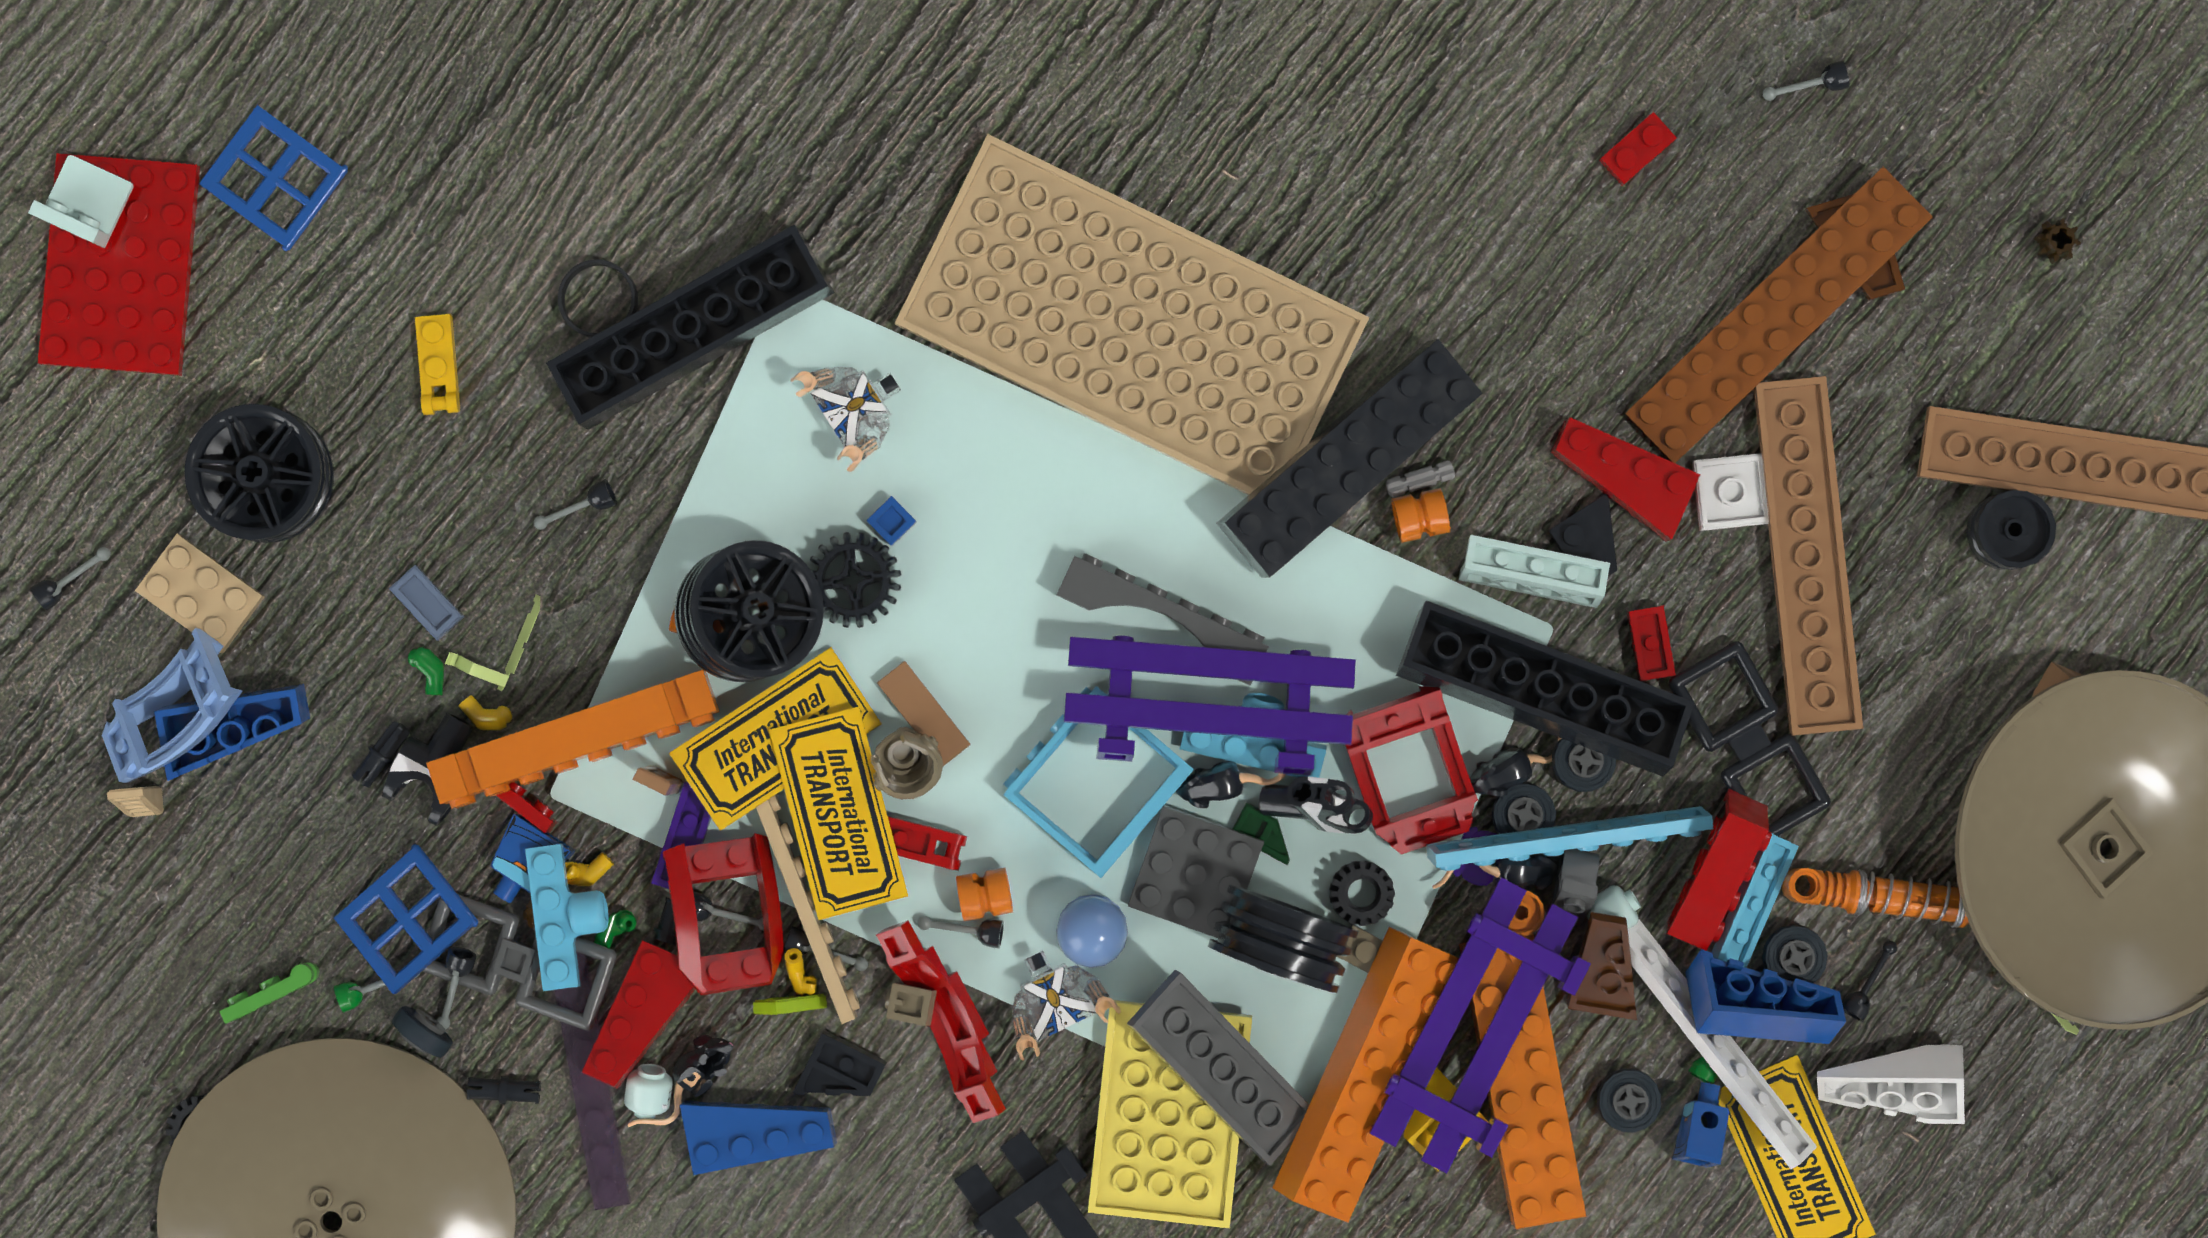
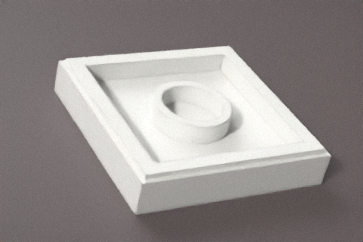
M1761 453L1692 461L1693 471L1701 474L1695 486L1699 531L1769 524Z

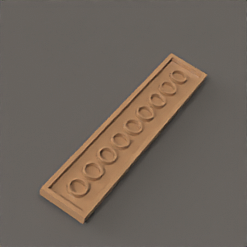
M1823 376L1762 382L1754 388L1760 453L1762 454L1769 517L1768 530L1789 731L1794 736L1863 729L1827 378Z
M1927 407L1917 477L2007 491H2028L2034 495L2208 521V448L1947 408Z

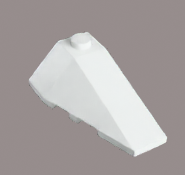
M1924 1045L1817 1072L1818 1100L1858 1109L1867 1105L1884 1108V1114L1896 1116L1898 1112L1916 1115V1121L1928 1124H1965L1963 1045Z

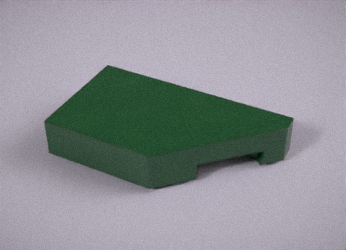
M1246 802L1232 829L1264 840L1261 851L1288 865L1290 858L1278 818L1262 815L1258 807Z

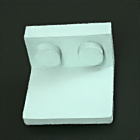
M69 155L46 204L44 205L34 200L28 213L105 248L134 185L123 178Z

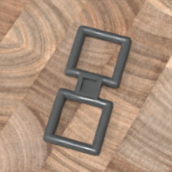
M459 895L475 916L503 926L486 979L469 973L466 976L460 977L458 984L486 995H493L497 991L501 976L520 982L515 1002L519 1007L586 1031L591 1030L595 1025L616 961V952L613 949L588 940L576 938V952L598 959L600 963L583 1014L531 996L540 970L536 936L532 946L513 940L519 923V918L515 914ZM441 897L439 898L428 932L433 941L444 932L451 911ZM435 960L423 970V972L450 982L453 975L447 970L446 964Z

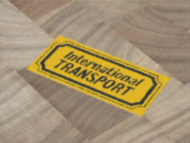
M830 647L669 754L721 831L784 789L769 732L770 729L858 706L866 734L882 723L832 647Z
M859 706L770 729L773 748L818 920L908 897L882 793L873 784L875 781L873 774L876 771L871 763V751Z
M1798 1055L1759 1071L1817 1146L1800 1165L1793 1169L1789 1168L1726 1086L1722 1087L1719 1106L1729 1109L1728 1127L1777 1238H1869L1876 1235Z

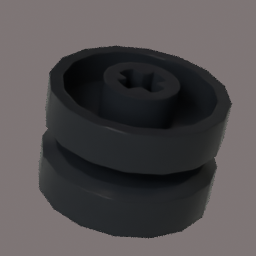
M2011 490L1987 497L1974 507L1967 521L1966 537L1971 551L1980 562L1993 569L2014 570L2036 564L2049 553L2055 541L2056 522L2052 510L2042 498L2028 491ZM2009 525H2012L2014 531L2011 533L2008 531Z

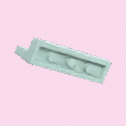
M1470 535L1459 580L1597 608L1605 597L1610 563Z

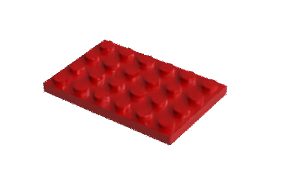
M56 153L54 184L67 157L72 154ZM72 155L133 183L134 187L105 248L50 223L38 364L182 376L200 166L197 164Z

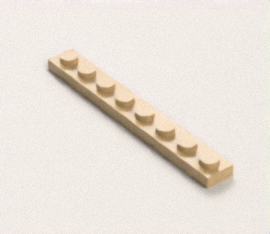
M774 795L757 806L756 809L841 1024L856 1019L857 1014L855 1010L860 1009V1004L853 988L847 990L842 978L847 975L844 963L840 955L833 956L829 946L830 943L834 942L832 933L827 922L821 924L820 920H818L811 890H807L803 877L807 876L801 856L794 857L789 844L795 841L787 823L781 825L776 812L781 810V805L777 795Z

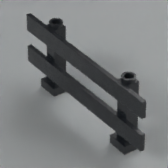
M1024 1130L1001 1145L1000 1148L1024 1180L1023 1184L1003 1198L978 1163L954 1179L978 1214V1217L972 1220L983 1238L991 1234L994 1238H1030L1016 1217L1036 1202L1041 1204L1064 1238H1099L1062 1185L1070 1178L1076 1184L1087 1176V1170L1068 1143H1065L1055 1151L1057 1159L1049 1165Z

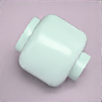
M1613 885L1597 894V899L1587 918L1589 920L1591 912L1625 917L1628 929H1630L1639 921L1636 910L1641 908V905L1630 889L1624 892L1619 886Z
M639 1065L637 1069L627 1076L624 1095L625 1106L640 1119H654L656 1115L666 1112L670 1106L673 1087L672 1078L659 1065Z

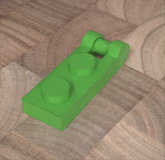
M313 962L299 964L292 969L290 977L282 981L279 975L260 983L261 991L251 996L248 995L247 991L231 997L227 1000L229 1007L219 1011L225 1024L233 1022L313 983L319 977V968Z

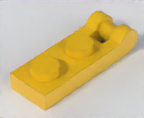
M451 314L415 317L423 415H434L435 411L447 410L448 413L460 412L453 317ZM434 387H446L445 396L435 397Z

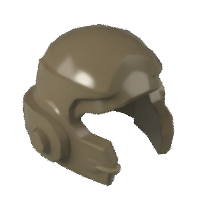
M900 727L885 737L876 746L875 754L871 755V763L876 771L873 774L875 788L901 800L915 799L930 791L941 778L943 770V760L937 747L939 743L933 736L929 737L927 734L921 735L908 727Z

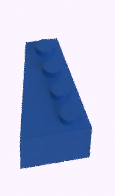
M304 684L240 694L224 718L207 737L191 750L164 766L167 781L300 725L310 719ZM196 701L168 705L154 711L161 747L174 738L194 718L199 711Z
M688 1100L680 1104L693 1175L833 1148L837 1144L831 1108L733 1104L728 1102L713 1103Z

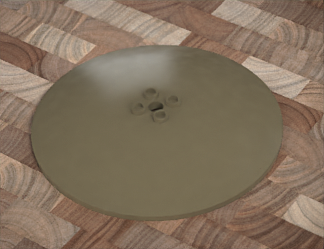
M2112 670L2088 673L2052 685L2030 698L1999 726L1985 745L1969 776L1959 808L1955 835L1956 873L1962 904L1970 927L1992 965L2020 994L2043 1010L2062 1019L2085 1026L2131 1030L2171 1022L2192 1013L2208 1003V697L2179 681L2140 671ZM2104 839H2108L2112 845L2111 854L2107 858H2104L2100 853V844Z
M320 1038L283 1046L254 1058L219 1082L198 1103L174 1140L165 1162L157 1203L158 1238H515L517 1224L516 1194L508 1157L498 1133L474 1099L467 1100V1091L455 1079L436 1065L416 1054L393 1045L356 1038ZM333 1211L340 1215L342 1219L340 1229L329 1230L324 1226L323 1215L326 1212Z

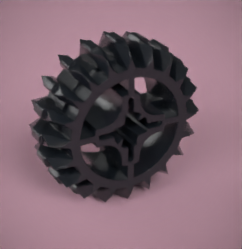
M846 532L843 534L845 544L840 545L838 539L833 536L830 538V543L834 547L831 551L822 544L818 547L825 556L822 560L816 556H811L810 561L819 565L817 571L810 570L816 577L821 589L824 614L829 609L833 611L829 622L836 623L839 616L842 615L844 616L842 621L843 627L849 628L851 617H855L857 627L862 628L864 627L863 616L867 615L869 621L875 624L877 623V617L873 613L875 610L878 609L884 616L889 614L888 609L882 604L885 600L891 604H896L897 599L888 594L890 589L900 591L901 585L891 583V578L900 577L902 574L900 570H889V566L894 565L898 560L895 556L886 560L883 558L890 549L887 545L882 546L876 551L875 547L878 543L876 537H872L868 545H865V534L859 532L856 543H852L850 533ZM855 551L871 555L878 562L881 571H862L858 566ZM844 553L845 564L843 572L838 576L825 579L830 563L837 556ZM851 562L852 568L857 570L856 575L862 574L863 577H872L857 583V598L855 597V591L850 590L851 585L846 586L844 583L836 584V582L844 581L850 577V571H852ZM883 581L877 598L863 608L862 601L865 587ZM845 589L849 594L853 610L844 609L836 605L826 590Z

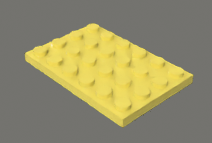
M1114 1000L1120 1007L1121 1013L1118 1014L1113 1007L1109 1008L1088 1213L1230 1229L1239 1137L1127 1024L1144 1003ZM1220 1012L1250 1043L1252 1015Z

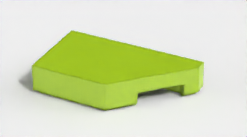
M824 994L800 997H774L759 999L753 1002V1012L759 1015H778L827 1008L826 996Z

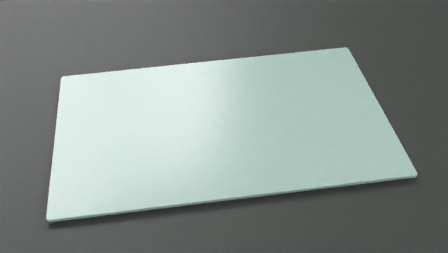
M821 300L755 337L588 708L703 670L689 657L680 642L678 634L669 631L670 620L679 587L690 569L704 557L730 545L752 540L772 542L789 549L799 556L810 569L817 571L819 565L812 563L810 558L811 556H816L822 560L825 555L820 552L818 547L822 544L831 551L834 548L830 543L831 537L835 536L840 545L845 544L843 534L846 532L850 533L852 543H856L859 532L865 534V545H868L872 537H876L878 543L875 550L878 551L882 546L887 545L890 549L883 558L886 560L895 556L898 560L897 563L889 566L890 571L900 570L902 574L900 577L891 578V583L901 585L900 591L890 589L888 594L897 599L896 604H891L885 600L882 605L888 609L889 614L884 616L878 609L873 612L877 617V623L875 624L869 621L867 615L863 616L864 627L862 628L857 627L855 617H851L849 628L843 627L842 621L844 616L842 615L839 616L836 623L829 622L830 615L833 612L829 609L823 616L821 632L813 649L799 664L781 674L751 682H732L717 678L707 672L720 710L719 713L713 714L715 721L696 728L692 727L691 722L680 725L681 733L663 739H658L657 734L645 738L646 745L628 751L624 750L623 746L611 749L613 756L596 762H589L588 757L578 760V768L558 774L550 795L558 802L663 848L683 785L678 794L665 796L632 780L638 768L655 766L682 779V782L687 781L669 753L830 647H832L882 723L866 734L871 755H874L876 746L889 734L895 732L900 727L913 729L877 684L883 677L906 661L971 745L943 766L941 778L924 795L915 799L901 800L889 796L881 790L887 816L968 836L965 847L961 846L958 858L961 860L959 871L898 856L908 897L822 920L879 946L881 944L876 934L885 928L909 920L923 949L931 946L934 947L947 974L957 971L964 984L1033 1015L1034 1013L1030 1008L1026 992L1023 989L1025 984L1051 974L1061 966L1065 968L1069 995L1090 999L1094 1006H1096L1097 1001L1088 988V985L1092 982L1097 984L1105 997L1119 1001L1145 1003L1171 973L1177 970L1219 1012L1252 1015L1250 1044L1310 1104L1368 973L1336 957V961L1340 962L1346 970L1343 976H1335L1334 983L1340 986L1338 992H1328L1288 978L1273 975L1209 948L1208 943L1210 939L1218 940L1216 937L1128 907L1162 808L1104 876L1100 878L1003 795L1008 789L1003 783L1014 770L1018 768L1023 772L1031 763L1026 757L1039 741L1046 745L1054 736L1050 728L1065 712L1066 693L1081 694L1086 687L1092 691L1097 686L1108 695L1109 669L1068 666L1070 637L1112 640L1113 636L1122 635L1133 637L1134 642L1203 647L1199 640L1183 625L1161 613L1133 606H1110L1088 611L1058 597L1056 594L1074 556L1082 559L1085 553L1103 561L1102 569L1113 574L1116 568L1136 577L1133 582L1134 584L1145 589L1149 583L1168 592L1166 599L1177 604L1181 598L1200 607L1198 614L1211 619L1213 613L1232 622L1230 629L1243 634L1245 628L1265 637L1262 643L1269 646L1268 653L1290 654L1292 650H1307L1311 652V656L1356 659L1354 689L1311 686L1309 712L1346 715L1352 710L1353 714L1419 692L1418 686L1422 685L1398 677L1396 674L1416 617L1425 601L1432 602L1547 646L1553 633V627L1545 621L1332 526L1323 531L1273 576L1261 578L1216 524L1248 496L1247 494L1083 415L832 303ZM801 371L810 372L813 376L831 372L833 375L831 381L817 384L813 390L802 397H798L796 393L804 389V384L799 380L790 381L791 378ZM862 373L884 405L888 415L860 422L859 443L855 446L859 447L870 438L875 441L876 445L864 453L861 462L854 471L849 472L847 468L853 461L847 456H843L839 461L837 460L838 455L845 448L846 434H843L842 430H840L839 433L842 437L838 438L817 405L818 403L822 404V402L815 399V396L810 393L822 388L831 392L836 391L843 385L846 386L859 379ZM891 374L899 387L887 394L879 381ZM854 385L853 387H851V388L848 389V391L846 392V394H847L848 397H850V396L848 395V392H850V391H853V392H854V389H855V386H856V385ZM891 496L917 521L893 546H890L866 521ZM855 551L858 566L862 571H881L878 562L871 555ZM844 553L837 556L830 563L825 579L838 576L843 572L845 564ZM851 562L852 571H850V577L844 581L836 582V584L844 583L846 586L851 585L850 590L855 591V597L857 598V583L872 577H863L862 574L856 575L857 570L852 568ZM750 569L748 572L755 583L758 580V572L755 569ZM883 581L865 587L862 601L863 608L877 598ZM723 584L716 586V595L721 598L726 595L727 589ZM845 589L826 590L836 605L844 609L853 610L849 594ZM779 590L775 597L778 603H785L788 599V595L784 590ZM758 606L749 607V614L752 616L759 613ZM775 626L779 639H782L785 636L784 628ZM746 640L741 648L745 653L750 654L753 651V645L750 641ZM1132 671L1130 698L1242 707L1243 699L1247 694L1263 693L1281 700L1285 707L1284 710H1286L1287 684L1253 681L1249 686L1235 679ZM1442 693L1443 701L1470 778L1477 769V763L1492 760L1494 754L1501 750L1514 720ZM1078 723L1019 793L1092 856L1098 859L1174 771L1175 767L1130 728H1128V740L1135 741L1132 762L1096 759L1099 738H1105L1106 726ZM1431 728L1366 750L1389 818L1455 796ZM1147 729L1194 769L1191 774H1195V769L1197 768L1210 769L1213 765L1226 761L1180 750L1183 732ZM1319 743L1327 745L1319 778L1345 782L1354 791L1355 798L1364 801L1346 746L1344 744ZM1236 763L1240 773H1251L1265 779H1272L1279 774ZM1285 775L1276 785L1289 786L1297 778ZM1251 782L1243 783L1244 788L1239 796L1223 801H1209L1208 808L1194 807L1175 791L1164 805L1232 829L1246 802L1260 809L1259 796L1262 787L1265 785ZM783 789L776 794L781 805V810L776 812L781 825L787 823L792 832L795 842L789 845L794 857L801 856L802 858L785 790ZM1345 790L1335 791L1340 795L1346 796ZM754 808L721 831L711 818L703 844L752 837L754 833L767 835L757 809ZM1364 809L1353 811L1349 818V823L1352 825L1360 823L1365 816ZM1276 817L1281 827L1290 862L1288 865H1285L1261 851L1247 890L1291 904L1350 927L1351 923L1342 919L1333 909L1329 897L1330 883H1332L1335 873L1345 864H1350L1353 861H1369L1383 868L1392 879L1395 890L1394 904L1392 909L1390 908L1387 912L1388 915L1378 920L1377 923L1366 926L1354 925L1381 940L1384 939L1389 927L1417 939L1440 888L1433 889L1432 886L1441 881L1447 872L1436 868L1427 858V846L1401 855L1379 835H1376L1372 822L1367 830L1362 833L1351 834L1321 831L1306 819ZM1463 834L1448 838L1440 842L1461 840ZM937 840L934 853L944 856L947 842ZM770 845L779 901L795 907ZM1006 867L1013 913L993 916L990 912H986L983 918L964 921L959 902L956 876L976 873L979 877H983L988 870ZM756 875L731 878L759 891ZM807 876L803 877V880L807 890L809 891V882ZM1359 879L1350 885L1348 897L1353 905L1366 907L1375 899L1376 890L1370 881ZM1090 894L1108 897L1117 904L1126 917L1128 929L1126 944L1119 956L1105 966L1093 968L1077 965L1067 958L1058 945L1056 933L1060 914L1068 903L1079 896ZM927 916L931 921L979 927L987 919L1003 920L1004 930L1001 946L998 949L982 945L976 934L936 928L921 930L917 925V921L920 917ZM1040 952L1046 965L1032 971L1027 958ZM1031 994L1034 1003L1037 1006L1041 1005V998ZM1109 1008L1105 1011L1104 1014L1107 1020L1109 1015ZM1082 1011L1077 1017L1086 1016V1018L1065 1028L1105 1047L1108 1023H1105L1097 1013Z

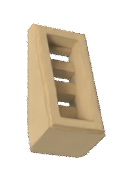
M159 786L115 789L107 792V799L127 816L160 815L164 811L162 788Z

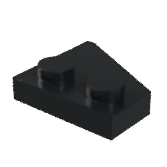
M1607 494L1602 495L1547 531L1561 553L1610 563L1608 576L1617 571L1610 503Z
M824 1030L793 1093L797 1095L825 1093L826 1095L838 1096L843 1093H850L853 1096H871L887 1061Z

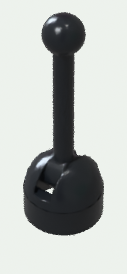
M1886 941L1883 944L1884 952L1861 991L1848 993L1842 1000L1844 1013L1858 1021L1864 1022L1871 1007L1867 993L1888 957L1897 951V945L1893 941Z

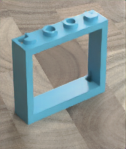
M1097 686L1092 691L1086 687L1081 692V694L1108 696ZM1062 714L1050 728L1054 736L1046 745L1039 741L1026 756L1031 763L1023 772L1016 768L1003 783L1008 788L1003 795L1096 875L1102 878L1194 769L1149 730L1130 728L1172 764L1175 769L1102 855L1096 859L1019 793L1078 725V723L1064 722V714Z

